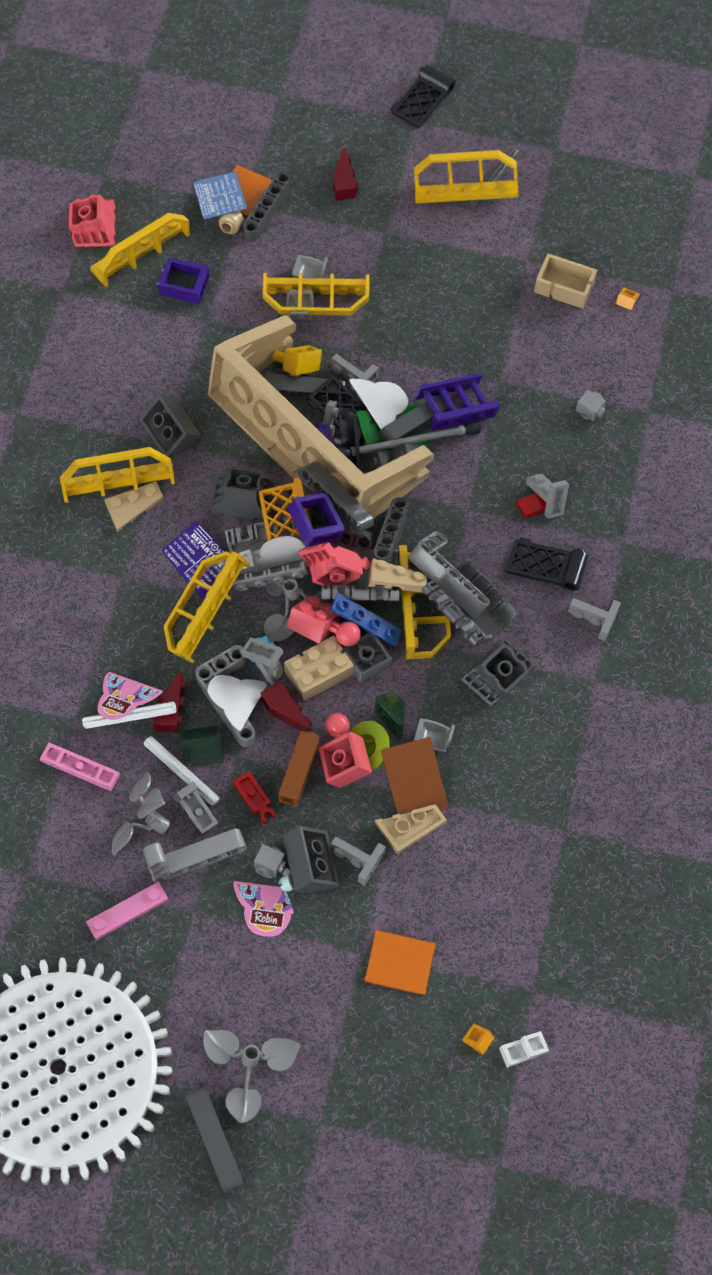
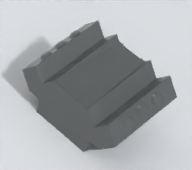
M231 466L228 471H223L217 475L209 510L216 516L223 513L229 518H245L249 521L258 518L261 522H264L258 491L277 487L278 484L271 477H264L263 470ZM272 494L264 496V500L269 503L275 498ZM272 509L267 514V516H269L270 518L272 514Z
M503 638L479 662L473 665L460 680L491 706L529 673L534 663Z

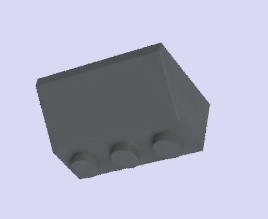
M159 394L139 418L161 453L169 458L192 447L201 436L173 395Z
M298 826L283 835L295 892L310 894L340 887L327 831Z

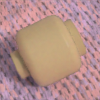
M239 211L223 214L219 220L221 230L230 235L236 234L244 224V217Z

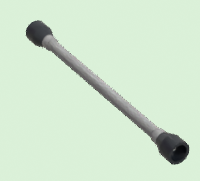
M473 420L457 428L360 446V454L458 434L477 435L481 432V425L478 420ZM336 447L348 459L355 456L354 447Z

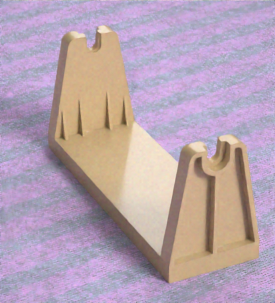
M287 315L215 346L208 395L293 479L299 477L298 470L316 461L372 515L373 519H376L390 507L391 501L394 498L404 497L427 479L430 471L426 468V464L434 459V454L425 445L374 471L363 474L259 373L274 362L272 359L274 351L280 350L285 353V349L292 348L294 340L288 335L295 332L296 324Z

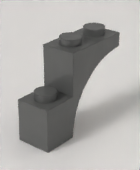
M403 444L392 450H377L360 458V471L363 474L374 471L418 448V444Z

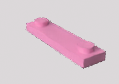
M52 743L47 744L40 757V762L108 791H112L120 776L118 771Z
M159 882L91 918L86 923L94 938L98 940L167 902L168 897Z

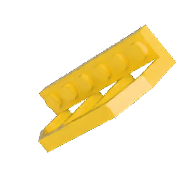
M500 150L430 154L414 167L416 204L518 197L517 161ZM498 159L514 169V180L483 182L482 160ZM479 160L480 182L453 184L451 162ZM431 163H448L449 184L419 186L418 174Z
M167 213L113 246L105 258L90 266V270L107 287V277L128 264L133 269H136V259L153 249L159 254L162 253L161 244L180 232H183L188 237L190 235L189 220L184 215Z
M263 273V299L280 315H290L291 311H306L308 315L351 316L369 301V275H366V279H334V274H331L330 279L302 278V273H299V278L267 277V273ZM288 290H298V307H282L267 292L269 294H276L277 292H285L287 294ZM302 290H312L313 293H320L322 295L330 294V308L302 307ZM334 293L339 295H364L350 308H334Z
M151 447L76 459L60 476L65 503L68 502V496L101 491V496H105L104 490L134 485V490L137 491V484L170 479L171 484H175L171 458ZM151 456L160 461L155 464L134 467L133 459ZM123 460L130 461L131 468L101 473L100 464ZM96 465L97 474L71 477L79 468Z
M399 545V566L412 571L408 567V563H411L409 559L411 552H407V545ZM401 589L406 659L434 658L451 640L450 621L445 615L413 618L415 602L411 603V597H414V594L425 593ZM445 623L446 636L432 651L415 652V648H418V637H414V631H417V624Z
M225 551L201 561L164 625L167 647L171 653L193 664L195 660L191 656L207 628L213 630L214 627L210 623L224 599L230 601L231 597L228 595V592L243 566L248 568L250 566L238 553ZM226 560L213 586L200 581L208 567ZM198 585L208 590L203 603L197 609L196 615L193 616L183 611ZM182 615L192 620V622L187 626L185 634L177 643L175 649L172 628L178 617Z

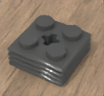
M369 632L361 636L355 645L342 646L343 653L347 654L354 665V675L359 682L392 665V657L379 638Z

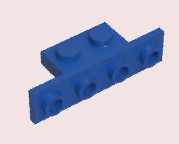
M336 594L331 611L355 623L360 628L393 647L397 645L401 629L343 595Z

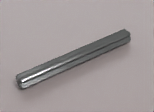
M512 147L506 155L515 160L519 155V149ZM501 161L485 182L499 181L510 166ZM470 200L469 205L477 208L483 200Z

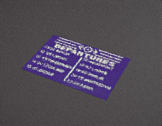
M197 521L161 550L188 584L202 560L225 552ZM226 560L208 567L200 581L213 586ZM198 585L194 590L203 600L206 598L208 590Z

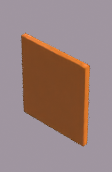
M237 165L233 172L236 171L247 209L239 210V212L248 217L272 180Z
M376 930L367 973L364 977L365 982L425 995L436 943Z

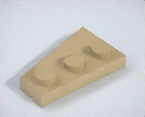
M156 481L138 487L137 491L133 489L104 499L114 526L117 532L123 529L122 527L129 522L131 523L144 511H148L163 500V495Z
M373 558L370 565L368 586L375 587L378 584L384 585V588L387 589L396 586L405 591L423 592L422 588L427 584V576L420 572H414L402 566H396Z
M436 804L412 810V812L406 814H396L390 818L375 820L376 826L397 854L447 823V819Z

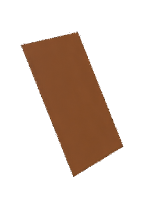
M430 737L381 750L397 814H406L412 812V810L435 804L440 811L449 808Z

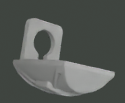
M298 255L292 276L299 278V273H302V278H323L328 257H325V261L322 262L312 257Z
M288 290L286 307H298V290ZM302 290V307H314L312 290ZM291 311L290 315L287 316L291 320H312L313 315H308L306 311Z
M420 718L414 741L430 737L434 751L446 752L451 742L455 725L452 724L449 728L441 723Z

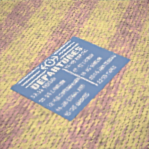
M236 171L193 183L203 219L247 209Z

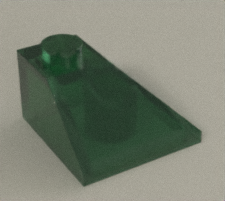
M393 692L378 695L375 698L374 713L400 741L403 738L405 702Z

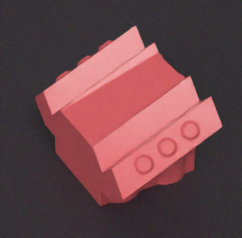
M99 194L91 195L82 200L77 199L69 203V229L72 231L75 247H106L115 245L113 236H115L116 216L114 210L116 207L113 199L105 200Z
M329 542L302 548L298 552L310 568L313 583L321 586L330 585L332 590L333 585H348L352 581L359 579L360 575L363 574V570L369 569L371 565L367 557L360 558L357 553L340 546L332 547Z

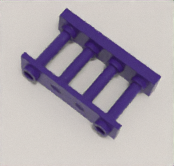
M482 373L469 374L464 377L431 384H422L418 387L414 398L415 400L425 398L434 414L429 425L432 431L463 425L468 421H480L496 416L500 408L498 401L487 402L478 386L483 376ZM472 388L480 404L471 405L464 389ZM456 391L465 408L456 409L448 393ZM440 394L449 411L440 412L432 396Z

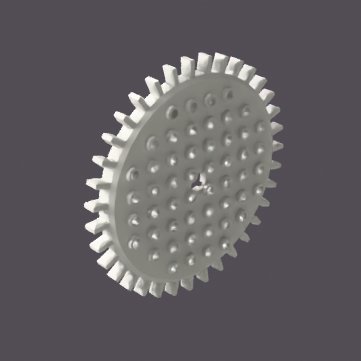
M60 958L58 963L59 972L48 973L46 961L40 960L41 975L31 978L30 971L26 965L21 966V974L24 980L17 984L13 983L12 978L7 973L3 975L4 983L8 989L0 994V1040L2 1036H8L6 1042L0 1041V1154L8 1158L2 1171L7 1176L12 1172L16 1162L25 1165L21 1176L24 1182H28L33 1168L43 1169L41 1181L43 1185H48L51 1169H61V1180L66 1185L69 1184L70 1180L69 1168L78 1166L80 1167L82 1178L89 1180L87 1164L96 1160L98 1161L99 1168L104 1173L108 1172V1164L104 1160V1156L113 1151L117 1159L124 1162L126 1160L125 1153L119 1146L126 1139L133 1146L139 1148L141 1142L133 1134L138 1125L146 1131L152 1132L154 1130L152 1123L144 1119L147 1110L162 1114L164 1111L160 1104L151 1102L154 1093L169 1095L170 1093L169 1087L156 1084L157 1075L168 1076L172 1075L173 1071L172 1067L158 1066L157 1058L172 1055L171 1047L159 1049L155 1047L154 1041L168 1036L166 1028L151 1032L149 1024L161 1018L159 1011L152 1012L144 1017L140 1010L149 1004L150 998L148 995H145L136 1003L129 998L137 989L135 982H131L122 992L116 988V985L121 980V973L119 971H116L110 981L106 982L101 980V976L104 973V966L101 963L95 968L93 976L84 974L86 969L84 959L79 960L76 973L66 972L67 963L65 958ZM53 985L54 988L52 991H47V986ZM81 991L83 994L81 997H75L76 992ZM30 996L35 997V1000L33 1002L28 1001V998ZM111 998V1002L105 1004L104 999ZM58 1003H64L62 1008H57ZM12 1007L17 1008L14 1013H10L9 1010ZM87 1009L93 1010L90 1015L85 1014ZM41 1013L45 1014V1018L42 1020L38 1019ZM120 1015L122 1019L115 1021V1016ZM69 1020H74L72 1026L67 1025ZM21 1025L27 1026L24 1031L19 1030ZM99 1026L103 1027V1031L100 1033L96 1032V1028ZM50 1031L56 1032L54 1037L48 1036ZM131 1033L132 1037L130 1039H126L125 1034ZM83 1037L85 1041L82 1044L77 1043V1040ZM36 1042L37 1046L31 1049L29 1047L30 1044ZM108 1044H113L114 1048L112 1050H107L106 1046ZM60 1049L66 1050L64 1055L58 1054ZM141 1050L143 1055L140 1057L135 1056V1053ZM14 1053L18 1054V1058H17V1059H15V1060H12V1059H11V1055H12V1054H14ZM90 1055L95 1056V1060L92 1062L87 1060ZM62 1059L67 1065L65 1072L60 1075L53 1074L50 1070V1065ZM42 1060H46L47 1064L46 1066L42 1067L40 1066V1062ZM124 1062V1067L118 1068L117 1063ZM72 1066L76 1067L74 1073L69 1072V1068ZM24 1071L28 1072L26 1078L21 1077V1073ZM100 1073L106 1074L103 1080L98 1079ZM52 1078H57L56 1084H50ZM129 1080L135 1081L133 1086L127 1085ZM4 1083H9L7 1089H2ZM85 1084L87 1086V1089L85 1091H80L79 1087ZM34 1089H37L39 1091L38 1095L36 1096L31 1095V1092ZM111 1091L116 1092V1096L114 1098L109 1097V1093ZM63 1096L68 1097V1100L65 1103H62L60 1101L61 1097ZM14 1101H19L18 1107H12ZM92 1103L98 1104L96 1109H90V1105ZM43 1108H49L47 1114L41 1113ZM122 1109L127 1110V1114L125 1116L119 1115V1112ZM74 1114L79 1116L76 1121L71 1120V1116ZM25 1119H29V1120H30V1123H29L28 1126H23V1125H22V1122H23ZM102 1121L108 1122V1126L102 1128L100 1124ZM54 1126L60 1127L57 1133L52 1132ZM5 1131L11 1132L8 1138L3 1137ZM89 1133L88 1139H82V1134ZM34 1138H40V1143L37 1145L33 1144ZM65 1144L70 1145V1149L68 1151L62 1150V1147Z

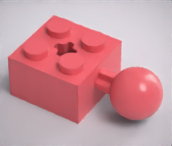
M308 596L291 609L287 628L319 644L333 633L336 634L338 642L344 646H353L360 639V629L355 623L344 622L340 624L341 616L331 611L332 604H327L316 596Z
M334 713L326 719L325 730L328 735L335 739L318 747L326 782L341 788L371 774L372 770L363 737L353 732L348 733L350 729L348 718L341 713Z

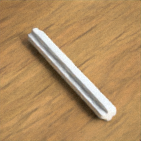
M168 702L135 708L130 714L117 720L106 719L101 715L88 716L82 719V724L87 729L173 714L176 712V704Z
M152 736L145 740L144 746L186 784L189 785L194 781L198 787L196 791L211 806L217 804L219 796Z

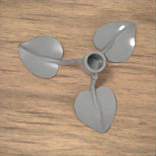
M293 578L285 579L282 583H267L265 586L271 595L279 596L284 592L286 597L285 616L274 614L269 616L264 623V631L269 641H284L295 632L287 628L289 601L296 600L299 594L305 599L308 596L303 592V589L298 588L297 581ZM322 591L314 595L321 601L333 605L334 599H322Z
M148 772L135 783L129 795L130 801L135 802L139 799L142 803L137 817L142 819L147 816L145 820L147 825L130 824V822L124 823L117 830L113 838L112 855L114 857L131 839L133 828L138 827L148 831L153 829L163 834L169 827L170 821L155 811L165 804L158 788L152 789L143 799V794L147 792L151 783V776Z
M205 1030L203 1037L205 1052L212 1062L225 1065L230 1061L231 1057L237 1058L242 1055V1063L247 1067L244 1089L234 1088L226 1097V1108L238 1123H246L252 1120L261 1107L260 1093L257 1090H248L251 1068L258 1064L259 1058L263 1061L267 1060L268 1067L274 1071H286L293 1065L300 1049V1044L296 1041L285 1038H273L267 1040L262 1045V1052H260L257 1046L248 1045L244 1050L241 1049L240 1052L236 1053L239 1049V1040L230 1031Z

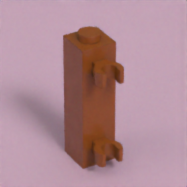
M300 731L278 794L279 802L295 807L299 805L320 744V736H317L314 732Z

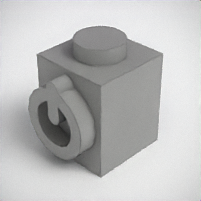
M587 390L577 402L576 411L584 419H590L594 422L597 417L601 418L606 410L604 408L606 401L598 392Z
M262 844L254 860L255 871L266 878L276 877L279 872L282 873L287 863L285 862V854L277 847L273 846L271 848Z

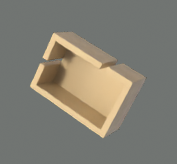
M547 254L536 279L534 293L546 297L552 295V299L584 309L595 283L597 269Z
M332 636L302 652V657L298 654L285 661L284 672L304 702L353 676L354 665L347 654L343 653V648L335 636Z

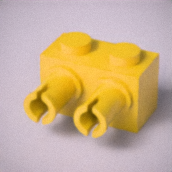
M310 345L287 348L285 353L280 350L274 351L272 359L282 363L283 370L289 372V375L298 377L300 374H312V372L320 370L322 350Z

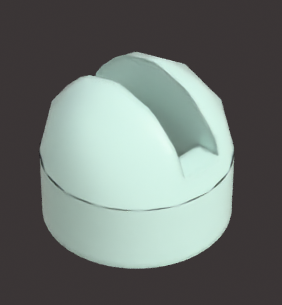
M291 874L280 878L279 884L282 885L280 887L282 891L294 890Z

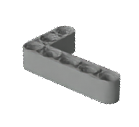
M435 531L418 543L409 554V559L426 576L435 581L470 616L477 618L489 605V599L439 554L448 541L442 533Z
M235 645L197 667L196 681L238 743L243 747H250L255 742V730L247 719L242 730L238 731L226 717L224 709L219 707L208 694V685L215 676H228L246 664V658L240 653L243 647ZM236 655L241 656L240 659H235L233 657ZM219 665H224V666H225V667L222 668V669L217 668V666H219ZM202 675H209L207 678H201ZM244 734L251 735L249 738L242 737V735Z
M232 829L165 855L160 843L148 845L143 849V853L153 883H160V880L164 879L166 881L180 876V873L185 874L242 853L247 849L240 829Z

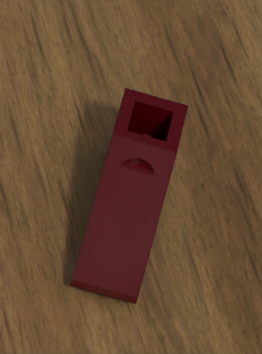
M345 148L342 149L333 175V191L336 201L356 198V191H359L358 181H354V168L350 166L351 157L350 154L347 155Z
M182 672L177 674L157 703L174 702L176 704V712L154 717V732L178 733V727H182L183 715H180V709H184V697L181 696L182 691H186V679H183Z
M281 681L260 692L261 701L270 715L300 731H311L312 723L308 716L304 717L300 704L297 701H293L291 691L287 686L284 687Z

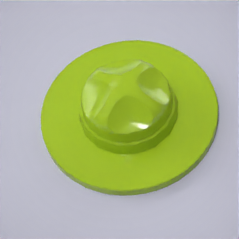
M363 721L355 725L349 732L363 737L371 770L373 771L384 761L381 750L389 748V736L385 728L379 723Z

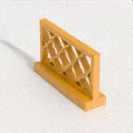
M299 477L294 478L293 483L258 491L268 541L272 540V537L273 539L279 538L285 530L292 533L291 537L298 536L301 538L297 528L293 530L288 527L293 519L290 513L285 511L294 498L298 496L306 497L304 484ZM293 490L289 498L282 496L285 491ZM272 494L275 498L271 503L264 500V496ZM279 498L285 501L281 509L274 506ZM306 508L304 511L312 525L309 508ZM271 509L278 511L273 519L267 516ZM282 514L289 517L284 524L278 522ZM274 525L281 527L277 534L270 532Z

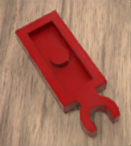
M250 771L233 781L234 787L254 815L260 813V820L263 824H267V820L264 817L267 814L271 815L273 819L276 818L275 811L268 808L271 806V801Z

